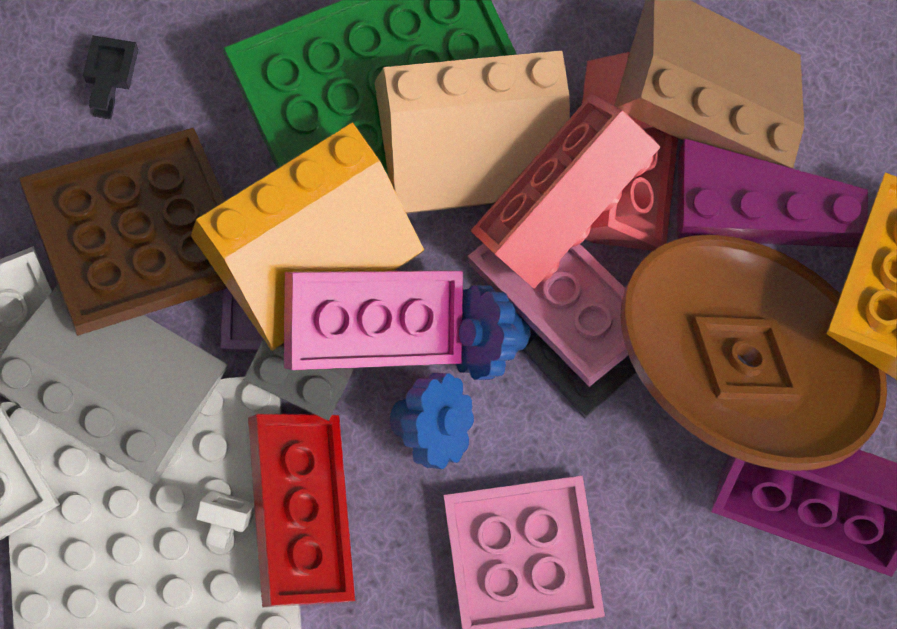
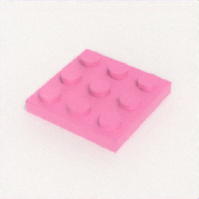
M583 476L444 495L462 629H527L605 617Z

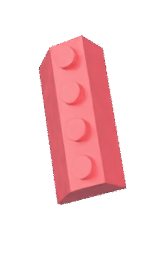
M630 52L587 61L582 104L593 94L615 105ZM629 116L660 148L653 155V161L649 168L641 175L634 176L623 188L622 196L617 204L610 210L602 212L591 224V230L585 240L596 244L654 251L667 243L678 138Z
M591 94L471 229V232L535 289L540 282H544L553 276L559 267V260L571 247H575L585 240L591 230V224L599 215L617 204L622 196L623 188L634 176L641 175L649 168L653 161V155L660 146L623 110Z

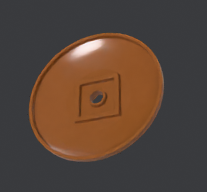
M698 235L673 240L660 246L643 259L632 274L624 291L620 314L624 344L631 363L645 387L660 406L690 433L712 447L742 461L763 467L791 471L814 470L839 463L856 453L876 431L884 414L887 399L885 372L826 334L840 293L826 280L799 261L782 252L750 240L722 235ZM737 355H739L746 363L753 365V367H750L741 362Z

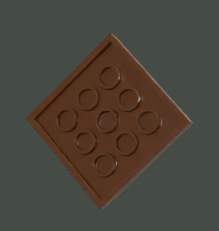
M194 127L19 178L22 192L77 336L227 289L222 279L191 237L196 219L226 201Z

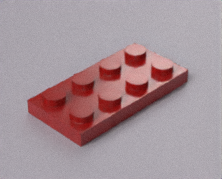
M255 414L248 417L262 608L337 604L355 601L339 415H331L329 421L317 415Z

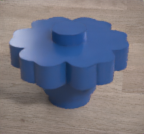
M473 285L469 289L463 290L462 323L459 328L462 357L461 363L456 364L460 373H470L473 380H491L502 376L505 372V361L513 360L516 353L527 346L530 338V327L515 312V308L509 302L505 292H495L490 285Z
M432 373L428 379L418 378L413 388L408 391L406 398L397 401L391 410L390 426L393 433L403 439L406 447L413 448L414 462L422 464L426 468L444 469L448 462L458 463L463 453L468 449L469 436L467 431L474 423L471 397L463 394L462 380L454 378L450 373Z

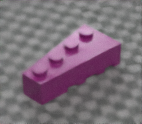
M684 139L678 154L677 239L698 235H722L750 240L759 244L857 248L868 219V189Z

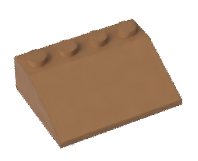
M645 0L614 106L623 110L627 115L683 141L684 139H689L793 169L804 130L801 55L691 0Z

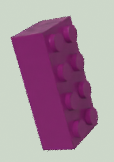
M859 449L847 459L828 467L791 471L763 467L742 461L730 455L728 456L719 476L711 510L712 513L890 577L893 576L897 569L896 462Z

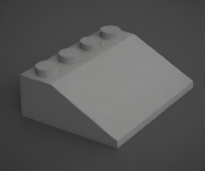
M57 285L0 358V395L144 480L156 485L228 368V364L144 315L77 336Z

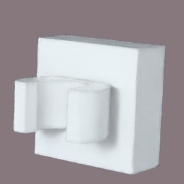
M214 491L208 493L200 502L196 518L197 520L211 523L206 544L225 549L227 542L230 543L234 530L243 532L252 522L255 511L254 502Z

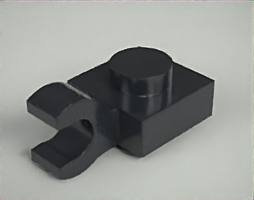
M92 35L83 77L86 83L94 84L89 100V108L94 109V117L111 120L115 106L116 88L130 89L139 50L136 42Z

